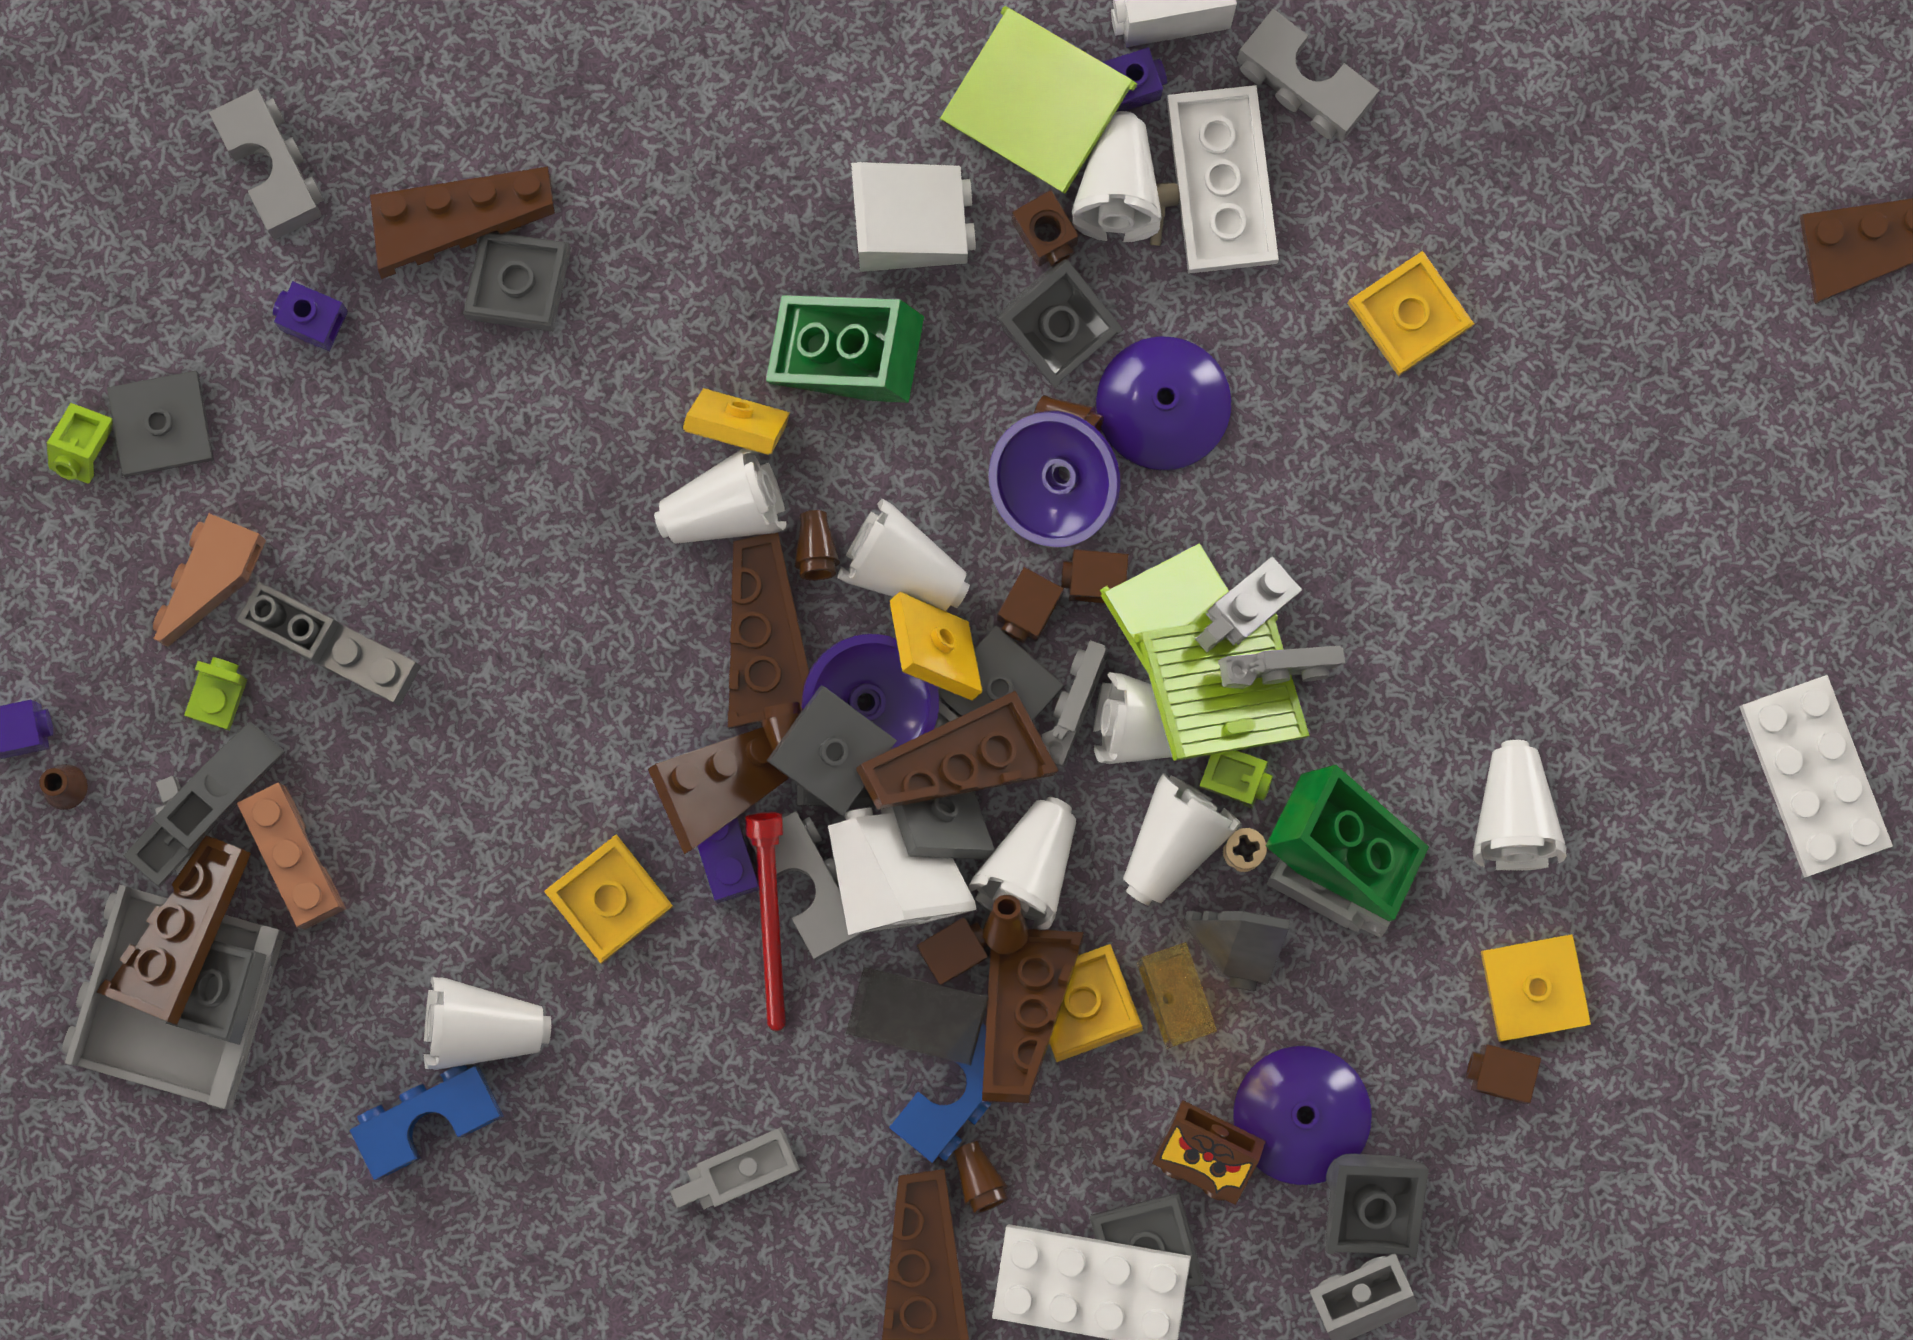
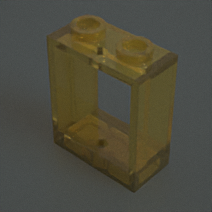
M1186 942L1143 956L1136 962L1166 1050L1217 1032ZM1162 997H1165L1167 999L1168 1004H1166L1163 1001Z

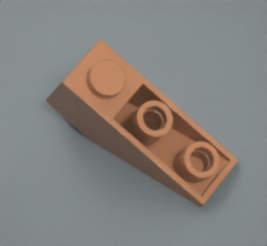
M208 513L205 523L198 522L193 530L189 546L193 550L187 564L181 563L175 571L171 582V588L175 589L169 605H162L155 617L153 630L157 632L154 640L167 647L170 646L246 584L266 540L259 533Z

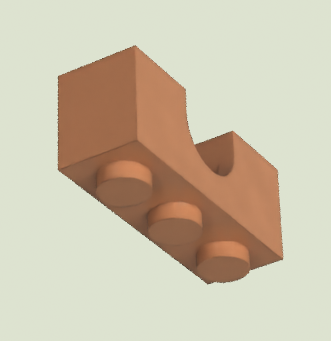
M278 782L237 803L296 927L306 930L346 910L327 869L319 861L305 832L306 826L286 786Z

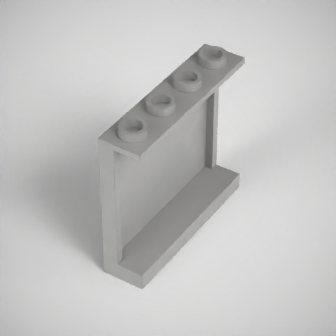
M119 885L117 893L112 892L105 906L104 919L108 920L104 937L96 939L91 951L90 963L95 964L90 982L84 981L78 993L76 1007L80 1008L81 1011L76 1027L70 1026L64 1038L62 1051L67 1053L65 1064L83 1067L202 1101L208 1105L232 1110L286 932L224 915L215 936V941L267 955L241 1043L239 1045L166 1024L165 1020L97 993L104 980L108 979L111 981L123 964L119 959L129 944L136 945L149 927L150 923L146 920L155 907H161L168 899Z

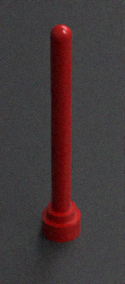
M760 812L745 817L746 836L751 838L752 845L756 846L767 1024L771 1030L780 1031L785 1027L786 1019L775 845L779 844V836L783 835V818L780 813Z

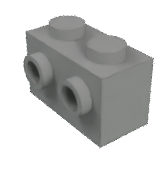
M1396 1254L1371 1259L1364 1263L1360 1269L1344 1276H1332L1322 1281L1318 1287L1309 1290L1331 1340L1353 1339L1419 1310Z

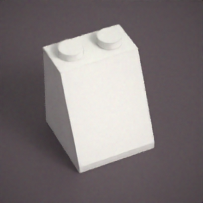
M1113 0L1114 9H1111V18L1115 36L1123 35L1125 47H1132L1231 29L1237 2L1236 0Z
M851 163L860 272L967 263L968 251L976 250L974 223L965 224L964 207L972 206L970 179H961L960 166Z
M893 807L881 809L880 815H873L872 808L845 812V821L828 826L848 935L916 926L976 910L975 900L953 858L915 857L908 855Z

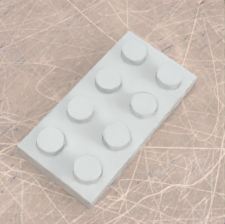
M1257 85L1167 95L1166 100L1176 181L1180 193L1179 205L1188 274L1277 264L1279 258Z
M1828 675L1739 706L1804 878L1893 846Z
M1008 1224L1005 1230L992 1318L1111 1340H1178L1191 1256Z

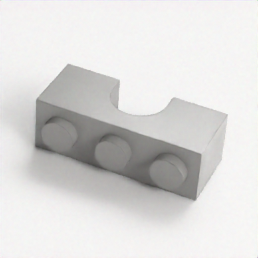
M1272 9L1239 51L1237 61L1242 64L1240 67L1241 72L1255 84L1261 85L1264 81L1277 91L1275 94L1276 99L1290 111L1296 112L1300 109L1313 120L1310 123L1319 134L1327 139H1332L1335 136L1343 142L1375 102L1380 90L1345 63L1334 76L1325 81H1312L1304 77L1297 68L1296 57L1304 49L1308 35L1275 9Z
M257 88L209 112L229 154L235 162L251 154H264L272 158L273 167L269 178L261 185L248 190V193L268 233L274 240L322 217L317 206L318 203L324 201L322 194L312 176L304 180L297 166L304 162V158L293 137L284 140L278 125L285 123V120L273 98L265 101Z
M797 811L783 818V835L779 836V844L775 845L777 877L788 872H801L809 876L815 884L816 895L812 905L806 911L793 917L792 920L813 959L816 961L862 936L863 933L848 935L841 893L837 887L839 883L835 862L832 857L823 861L815 846L823 841L810 817L801 821ZM752 845L753 849L755 850V852H756V854H757L756 846H753V845Z

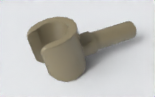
M1176 183L1156 184L1162 219L1158 233L1150 237V245L1161 246L1165 208L1179 204L1180 193Z

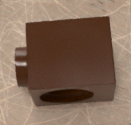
M1052 190L1012 212L1011 222L1038 267L1047 262L1050 263L1051 267H1054L1061 261L1067 260L1074 255L1075 252L1072 248L1077 245L1079 235ZM1042 224H1051L1058 229L1060 235L1051 242H1044L1037 238L1034 231Z
M1074 549L1072 562L1063 561L1061 587L1070 589L1069 600L1105 603L1101 597L1102 593L1100 590L1105 586L1111 589L1127 580L1129 554Z
M1023 567L997 614V621L1004 624L1001 631L1022 643H1025L1028 637L1037 642L1063 595L1064 588Z
M965 917L916 945L940 987L988 958L984 951L988 945L984 940L983 930L977 921L969 925Z
M1488 1044L1481 1045L1480 1053L1472 1052L1466 1078L1473 1080L1472 1091L1522 1104H1530L1541 1058Z

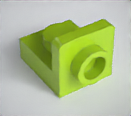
M70 403L47 441L49 469L65 479H77L90 483L94 477L93 462L113 430V419Z
M212 657L210 664L197 661L195 670L199 674L184 716L230 731L248 680L237 673L239 665L216 657Z
M1235 750L1212 754L1201 780L1200 788L1243 803L1244 806L1253 809L1256 799L1265 801L1273 775L1266 773L1268 768L1267 761Z

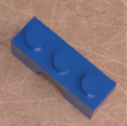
M978 1019L974 1021L947 1055L965 1073L967 1084L962 1097L955 1103L938 1105L928 1100L920 1092H917L889 1127L931 1163H933L937 1156L946 1161L962 1141L956 1133L966 1120L975 1125L992 1104L989 1101H982L986 1026Z
M467 1065L453 1067L440 1074L443 1080L442 1083L428 1090L424 1084H420L400 1094L401 1104L387 1111L384 1110L382 1105H379L357 1116L360 1124L350 1129V1132L374 1180H380L421 1159L414 1145L413 1131L416 1123L427 1114L439 1113L445 1116L451 1123L457 1137L462 1138L504 1117L480 1067L474 1066L468 1069Z

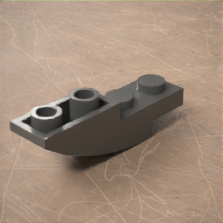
M259 581L237 619V622L398 706L401 705L421 668V665Z
M250 721L153 818L154 822L123 855L124 858L160 888L220 820L224 821L237 806V803L243 800L281 758L285 751Z

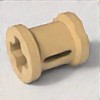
M1241 828L1235 831L1223 847V857L1227 865L1239 872H1249L1255 869L1265 859L1267 853L1264 837L1258 831L1251 828ZM1240 838H1245L1247 845L1255 844L1257 851L1250 856V862H1245L1242 855L1235 856L1233 853V849L1240 844Z

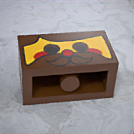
M1182 1100L1158 1146L1152 1164L1161 1168L1163 1173L1173 1179H1184L1202 1188L1205 1194L1215 1200H1226L1236 1205L1260 1160L1265 1141Z

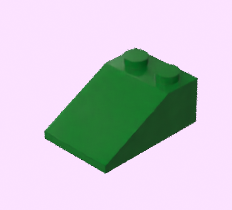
M782 295L766 382L773 385L867 401L909 403L924 316L901 299Z
M1337 765L1301 773L1266 844L1270 851L1297 874L1387 921L1395 920L1429 848L1426 843Z

